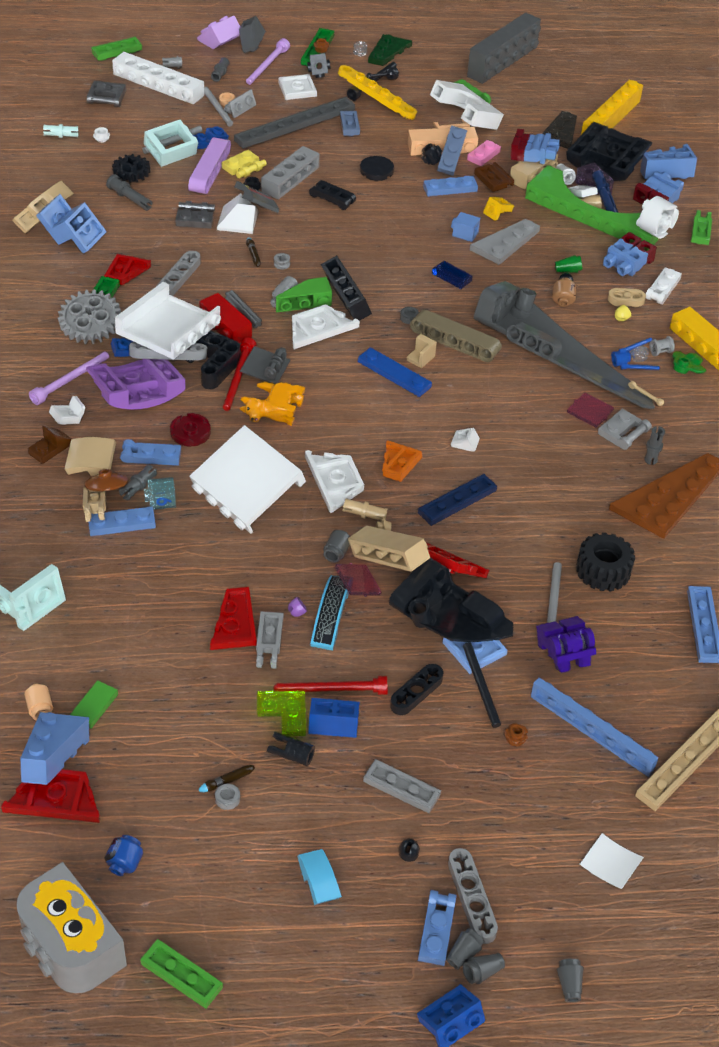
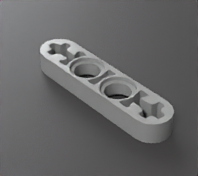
M186 252L157 286L162 282L169 284V295L174 296L200 266L199 252Z
M132 342L129 345V355L132 358L173 360L136 342ZM200 343L192 344L174 360H204L207 358V346Z
M454 849L450 853L448 867L469 926L483 938V944H489L496 938L498 930L496 919L472 855L466 849ZM457 858H460V860L464 862L463 872H461L462 868L460 863L456 862ZM465 879H470L474 881L476 886L472 889H467L462 886L461 882ZM472 902H480L484 909L480 912H475L469 905ZM482 919H484L483 923L485 928L487 930L490 929L489 934H486L485 931L481 930Z

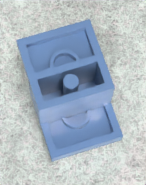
M61 194L51 200L36 215L58 245L72 239L82 253L87 252L107 232L85 202L71 209Z

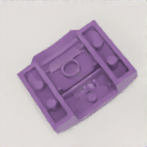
M142 359L115 367H108L106 363L86 367L87 372L94 379V383L102 391V397L109 405L121 409H144L157 406L173 399L185 390V378L166 359Z

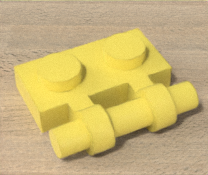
M250 150L243 151L222 162V168L231 175L236 174L237 178L248 177L252 172H258L267 165L264 159L259 161V157Z

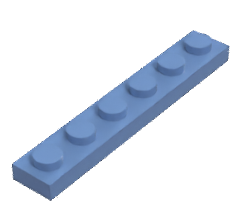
M540 677L533 683L531 698L647 777L654 772L658 757L652 751L645 749L633 741L631 737L615 729L609 722H605L593 714L591 710L584 708L570 696L557 690L551 683L544 681Z

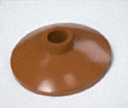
M103 469L99 471L98 475L87 479L85 487L92 491L115 490L125 486L128 483V478L119 473H112L110 469Z

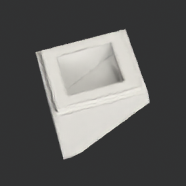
M474 428L457 430L451 446L474 452L479 442V436Z

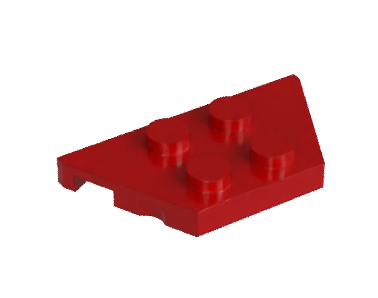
M427 543L430 557L446 566L451 574L457 572L487 578L489 569Z
M62 769L47 785L22 782L16 788L15 795L8 802L5 800L1 805L3 813L100 823V815L87 773L83 771Z

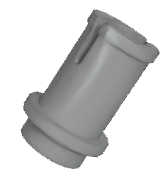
M182 57L162 58L164 67H178V69L182 67Z

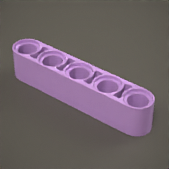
M215 137L211 139L189 179V191L202 194L209 192L222 168V162L227 159L230 153V140Z

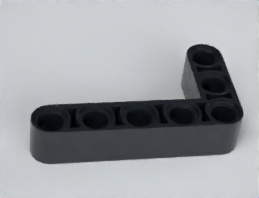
M210 330L196 341V343L207 346V358L209 359L201 366V385L205 389L217 388L237 367L240 359V344L237 341Z

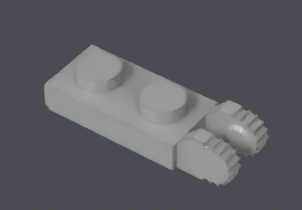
M260 612L256 645L257 668H262L264 662L263 653L272 654L270 658L271 668H277L284 613Z

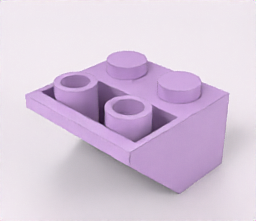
M225 16L219 20L220 22L216 23L215 21L200 31L201 35L197 39L208 47L215 49L237 38L240 35V25L235 16L229 18Z

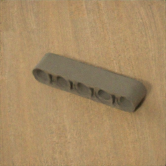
M425 309L421 310L410 322V327L416 334H423L440 344L484 362H491L502 348L500 341L495 337Z

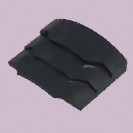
M593 122L566 151V157L571 164L591 176L595 171L602 170L606 181H624L634 171V166L642 159L643 154L650 148L652 142L623 134L613 128Z

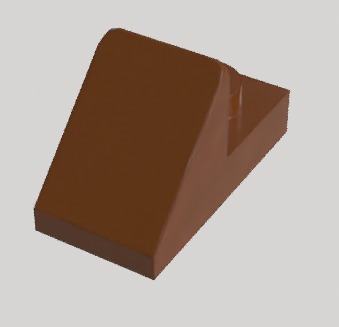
M42 426L44 438L30 446L28 454L41 464H44L68 448L72 438L61 430Z

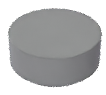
M233 784L219 786L215 791L217 806L224 810H231L237 807L240 803L238 787Z

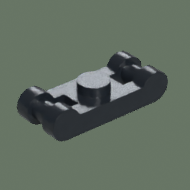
M320 180L316 183V186L309 189V194L313 198L318 196L338 205L342 210H346L350 204L356 201V196L352 192Z

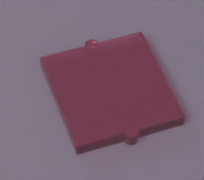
M584 393L577 400L575 399L574 403L567 409V413L595 428L604 420L606 421L608 416L614 411V407L587 393Z
M352 563L335 565V569L350 595H363L365 597L368 595H381L382 592L366 565Z

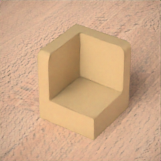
M420 334L416 337L415 350L407 356V361L423 368L435 357L437 342Z

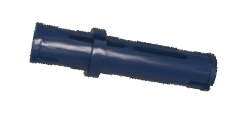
M595 171L592 177L605 210L618 212L610 193V185L606 182L603 171Z

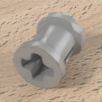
M667 336L662 340L652 339L649 343V348L653 356H658L659 353L674 352L675 344L673 338Z

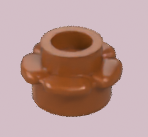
M318 39L314 42L315 51L319 53L327 52L329 43L325 39Z
M513 723L505 729L506 740L512 746H521L528 739V730L523 725Z

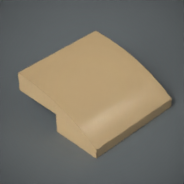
M101 437L71 439L65 471L68 475L88 471L90 476H95L99 474L100 470H111L116 441Z

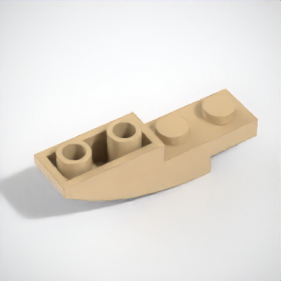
M61 180L33 200L12 221L26 234L40 222L36 215L51 200L61 194L65 201H67L74 193Z

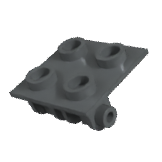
M254 346L240 372L268 383L276 384L279 383L290 359L286 358L285 348H278L274 354Z

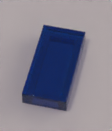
M444 260L432 269L433 275L459 289H463L473 278L469 273Z

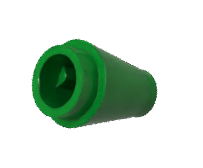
M573 255L555 262L556 273H578V271H581V256Z

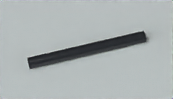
M472 643L463 644V649L492 727L497 728L501 726V722Z

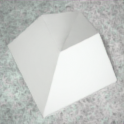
M240 193L223 206L217 230L253 234L258 216L257 207L242 198L243 195Z

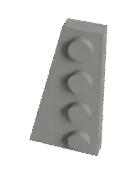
M524 219L470 244V251L500 265L540 231V225Z

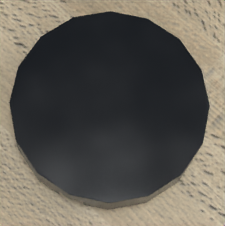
M370 156L361 161L360 172L362 175H366L369 180L383 181L388 176L391 177L393 175L394 164L388 158Z

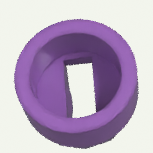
M299 597L294 598L288 605V611L294 617L302 616L308 611Z

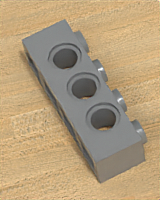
M302 146L261 177V192L279 200L319 168L320 153Z

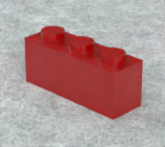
M219 293L199 301V308L208 312L220 306V323L212 328L220 335L235 340L238 343H241L244 338H252V322Z

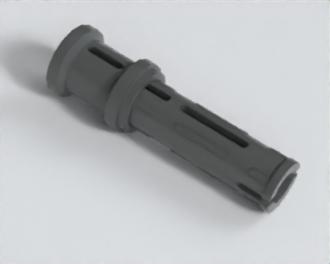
M116 174L108 178L106 182L107 188L115 190L121 197H127L146 211L151 208L147 203L152 205L153 202L132 189L128 182L120 180Z

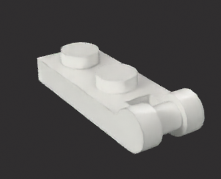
M665 267L653 285L648 288L646 299H654L657 303L663 305L680 281L682 273Z

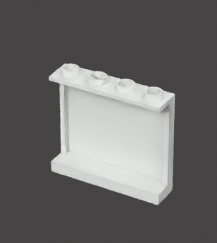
M162 282L115 317L116 334L174 360L220 323V306L215 307L210 312L169 295V284Z
M245 425L189 476L193 482L192 488L199 495L203 493L206 496V500L212 506L217 505L220 507V512L226 518H233V522L240 530L246 529L250 534L253 532L250 525L294 483L301 487L306 482L302 471Z

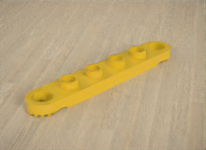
M341 65L339 67V76L344 77V79L346 78L349 83L358 87L389 109L400 113L403 118L406 117L409 120H413L416 117L417 110L404 102L401 97L393 95L388 89L379 86L376 81L365 77V74L356 71L350 66Z

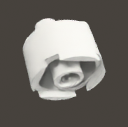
M655 196L651 200L647 199L642 205L643 210L636 225L659 239L664 238L668 234L666 232L668 228L672 229L678 219L679 210L676 209L677 206L660 196Z

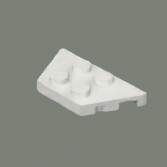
M326 304L292 315L293 348L297 349L358 328L360 321L356 318L352 321L345 317V313L336 311Z
M310 450L305 451L306 461L330 513L343 506L346 498L351 500L364 491V483L350 455H335L324 452V456L312 455Z

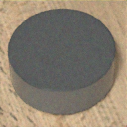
M405 307L400 311V320L403 323L410 324L419 311L414 307Z

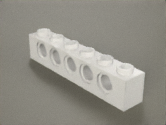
M126 52L121 53L112 60L113 74L191 104H195L204 96V81Z

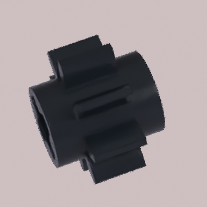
M430 143L422 149L423 156L421 159L425 164L435 165L441 159L442 155L440 153L442 150L439 145L436 146Z

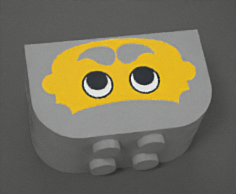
M63 862L31 881L21 890L17 898V911L22 928L20 932L26 941L23 943L24 947L31 957L36 955L39 959L38 965L44 976H51L61 989L70 993L90 991L127 966L122 937Z

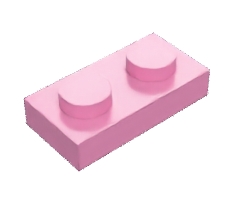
M486 140L468 154L467 160L482 166L500 153L501 146Z

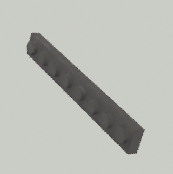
M343 97L234 134V141L243 149L248 148L252 145L306 128L307 126L339 116L340 111H354L355 104L347 97Z

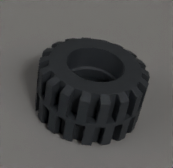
M596 533L592 537L588 536L581 543L576 563L578 577L583 579L584 584L591 585L590 588L593 589L598 588L600 589L599 591H614V588L619 590L622 588V585L625 586L628 580H630L635 561V551L633 548H630L631 544L629 542H625L622 537H616V534L611 533V535H608L607 533H602L599 535Z

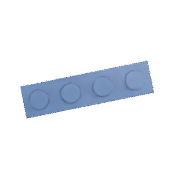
M689 586L687 595L698 662L719 663V630L711 587Z

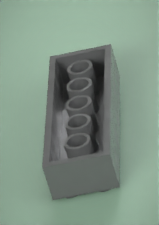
M524 13L470 48L467 77L483 84L536 49L539 44L538 37L541 30V19Z

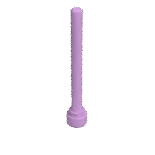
M282 38L277 42L276 49L246 79L248 85H251L280 53H285L290 48V43L287 39Z
M103 352L46 387L32 389L29 391L31 401L35 405L43 403L48 394L87 372V366L97 365L107 360L109 354Z

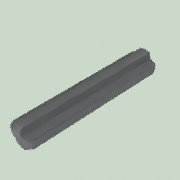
M233 290L225 293L227 301L250 320L254 328L262 325V319Z

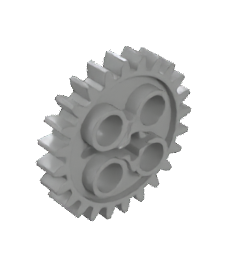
M95 289L92 293L85 290V294L78 291L77 297L71 295L72 300L65 299L66 305H61V311H58V321L64 335H69L70 340L75 338L77 343L83 340L84 344H87L88 340H91L92 344H94L95 339L102 342L103 336L109 339L108 333L115 334V317L121 313L119 303H116L115 297L111 298L109 293L104 296L102 290L96 294Z

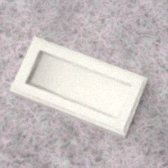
M584 185L568 187L576 197L598 194L596 187Z

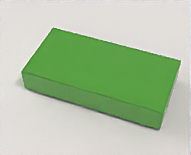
M97 680L70 715L89 717V728L92 729L118 696V690Z

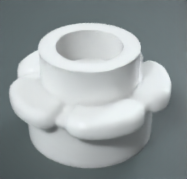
M99 127L95 129L93 134L95 140L103 143L109 139L110 133L107 128Z

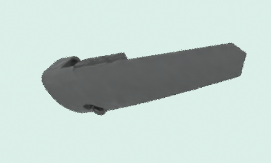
M507 281L488 286L482 291L474 313V320L506 335L511 342L642 408H655L652 399L636 389L629 388V379L589 351L534 304L537 295L535 291L527 288L520 289Z

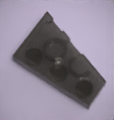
M561 111L542 134H551V139L560 140L559 146L569 149L572 146L577 115Z

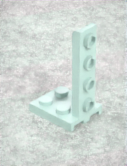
M53 564L13 592L0 585V610L4 614L8 613L15 618L17 626L23 631L66 601L58 568Z

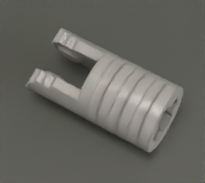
M287 276L276 286L272 292L273 298L270 301L272 307L276 308L277 295L298 285L295 278Z

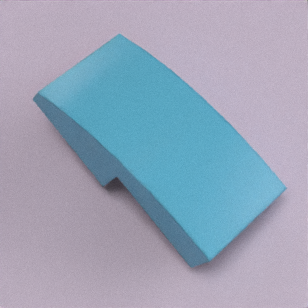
M323 849L297 856L304 881L308 880L314 905L342 897L334 872Z

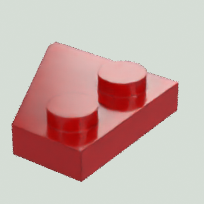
M117 254L104 277L118 279L120 285H124L151 268V260Z

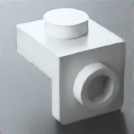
M72 396L69 405H51L49 413L58 424H79L84 414L85 406L77 396Z

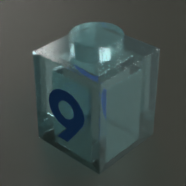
M173 477L147 480L148 489H144L145 502L149 501L150 507L153 506V510L176 508Z

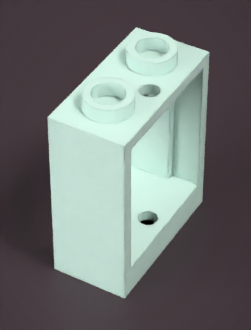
M181 120L156 127L144 133V145L161 167L197 154L198 140L190 133L188 127ZM177 134L184 141L183 144L169 149H165L160 140Z

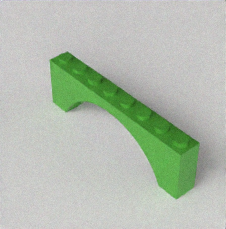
M547 165L527 184L525 199L618 239L631 232L642 238V241L645 240L653 245L659 240V238L636 225L641 213L611 212L580 200L567 188L563 180V171Z

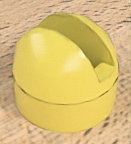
M621 305L615 310V318L618 321L623 322L631 317V312L625 305Z

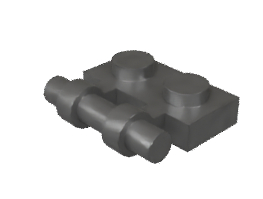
M186 201V203L179 202V209L182 210L177 211L176 226L212 228L215 205L208 204V202H202V204L192 203V201Z

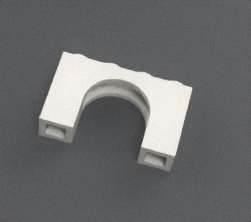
M436 80L430 96L440 103L452 104L465 109L461 119L471 126L497 130L504 116L503 113L463 84Z

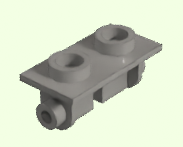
M252 89L228 102L229 104L225 105L224 110L226 113L232 114L233 118H236L257 105Z

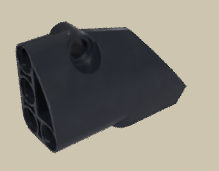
M431 557L418 566L393 591L389 598V605L412 619L416 627L427 628L450 641L484 642L513 637L514 624L505 618L503 610L496 603L474 590L469 593L454 584L449 569Z

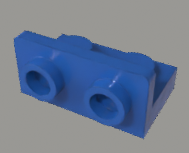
M461 984L417 1013L419 1022L436 1037L438 1047L451 1046L485 1022L481 1001Z

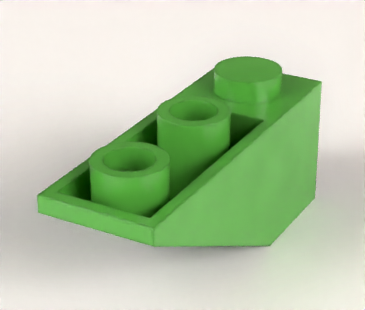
M327 277L308 279L277 295L276 313L316 308L325 304L331 306L332 289Z

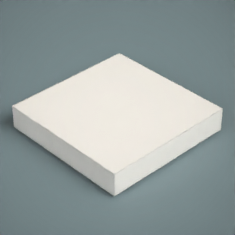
M310 74L278 78V83L285 100L317 97V90Z

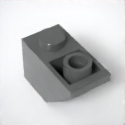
M256 16L243 21L239 28L244 53L257 50L266 32Z

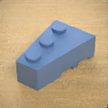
M683 144V147L675 149L676 147L673 146L669 148V151L664 152L661 149L645 152L642 157L640 172L644 179L653 176L655 172L660 174L666 172L670 175L671 179H687L695 175L697 157L688 144Z
M40 712L20 758L21 781L24 783L47 785L64 768L66 760L69 757L73 758L77 754V749L82 744L86 745L89 742V717Z

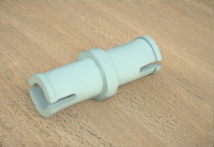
M44 124L43 130H51L43 131L44 136H59V138H63V136L78 137V132H71L78 131V126H63V124H59V126Z

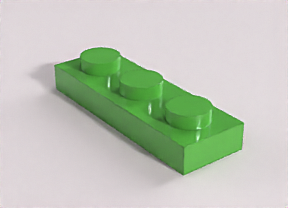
M136 37L94 46L91 49L92 54L99 61L117 57L123 52L135 53L142 50V44Z
M159 939L155 941L140 959L141 965L205 1009L223 989L221 981Z

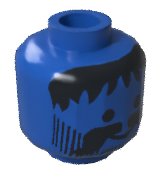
M130 835L114 838L104 857L105 862L110 866L109 871L118 876H123L124 873H133L143 856V849L140 846L141 842Z

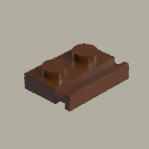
M493 162V165H483L474 170V174L492 192L507 188V185L514 186V179L496 162Z

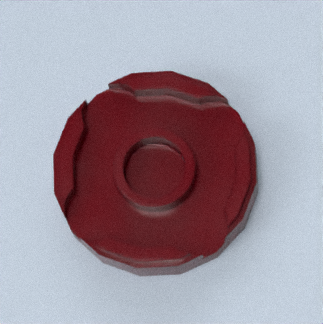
M187 413V416L183 417L180 415L171 422V438L182 446H198L209 439L211 425L208 419L200 414Z

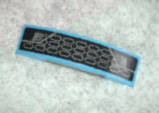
M330 575L319 605L310 643L311 647L333 651L345 601L348 599L352 579Z

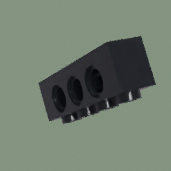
M336 255L322 263L321 266L328 281L353 320L356 318L360 321L371 315L372 312L365 297L338 256Z

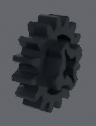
M134 154L125 155L124 158L118 157V160H114V164H112L113 174L119 176L122 181L128 180L129 183L138 182L139 179L145 180L144 177H149L151 172L149 161H146L145 157L141 158V155L134 157Z

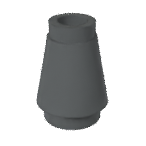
M471 928L461 931L446 961L458 970L463 966L464 962H467L468 958L474 957L482 950L483 938Z
M500 953L470 957L467 962L463 963V973L470 984H481L505 968V961Z
M578 959L559 961V967L556 970L565 1001H581L584 967L581 966Z

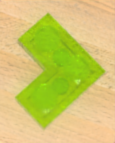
M257 691V717L281 716L282 734L286 736H306L305 691Z

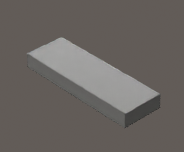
M377 759L374 760L363 779V782L429 814L441 795V790Z

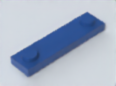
M371 347L358 357L359 363L418 397H421L432 387L431 381Z

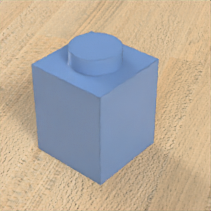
M460 212L457 218H454L452 221V236L472 242L479 233L480 218Z

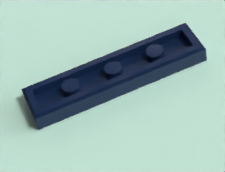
M482 474L419 507L418 514L432 526L496 492L497 485L485 474Z

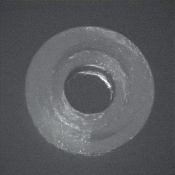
M639 346L630 350L629 353L634 362H643L648 358L649 349L645 346Z

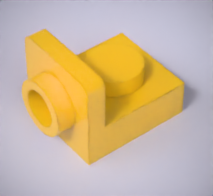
M489 197L483 213L493 220H498L500 213L512 212L514 205L501 197Z

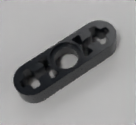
M428 664L391 696L390 708L392 712L397 715H406L442 684L443 669L437 664ZM420 686L423 688V691L415 693L411 690V687Z

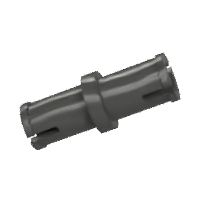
M221 58L219 63L214 66V71L211 74L213 81H220L221 77L226 74L227 67L230 64L227 58Z
M657 426L652 428L651 437L646 444L647 452L644 460L650 465L652 458H654L653 465L658 462L659 452L663 449L662 440L665 429L660 426L657 433Z
M147 465L140 473L133 475L130 481L119 490L120 496L128 491L123 499L130 500L135 493L143 490L146 484L157 475L156 469L149 474L148 472L153 466Z

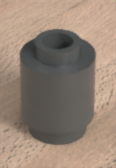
M334 530L323 548V555L328 561L336 563L345 556L350 546L348 541L350 536L347 532Z

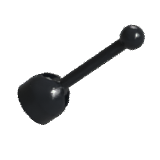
M389 67L385 73H367L366 77L372 79V77L385 76L388 80H396L399 76V71L396 67Z

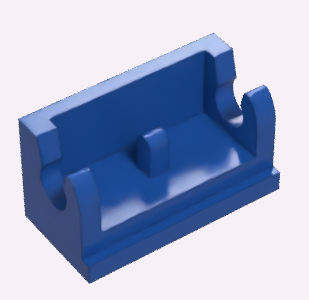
M311 698L308 734L357 738L360 702Z

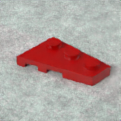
M249 587L226 589L220 609V616L218 622H216L214 636L210 642V650L256 646L257 640Z

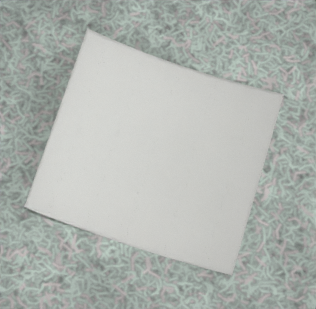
M602 833L580 865L600 879L622 889L644 857L627 850Z

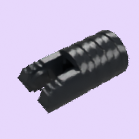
M274 732L273 737L277 741L287 743L285 750L269 745L266 752L304 766H309L315 752L314 745Z

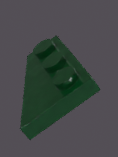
M383 34L369 55L368 63L384 66L393 60L397 53L401 54L406 47H412V40Z

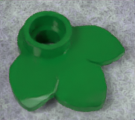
M675 351L672 355L674 359L673 369L679 373L686 374L689 370L695 373L707 371L700 365L703 359L698 354L688 353L686 355L681 351Z

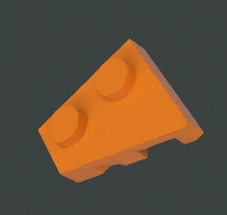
M387 441L382 468L383 476L401 482L422 459V451Z

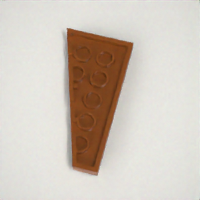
M706 453L610 503L609 510L665 539L719 475V458Z

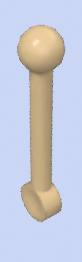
M635 381L628 383L629 388L638 390L654 400L658 406L664 404L663 399H658L640 388Z

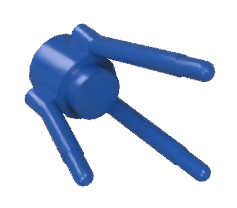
M652 338L612 352L611 360L614 367L620 366L621 370H659V366L628 364L631 361L630 355L640 352V349H632L651 342Z

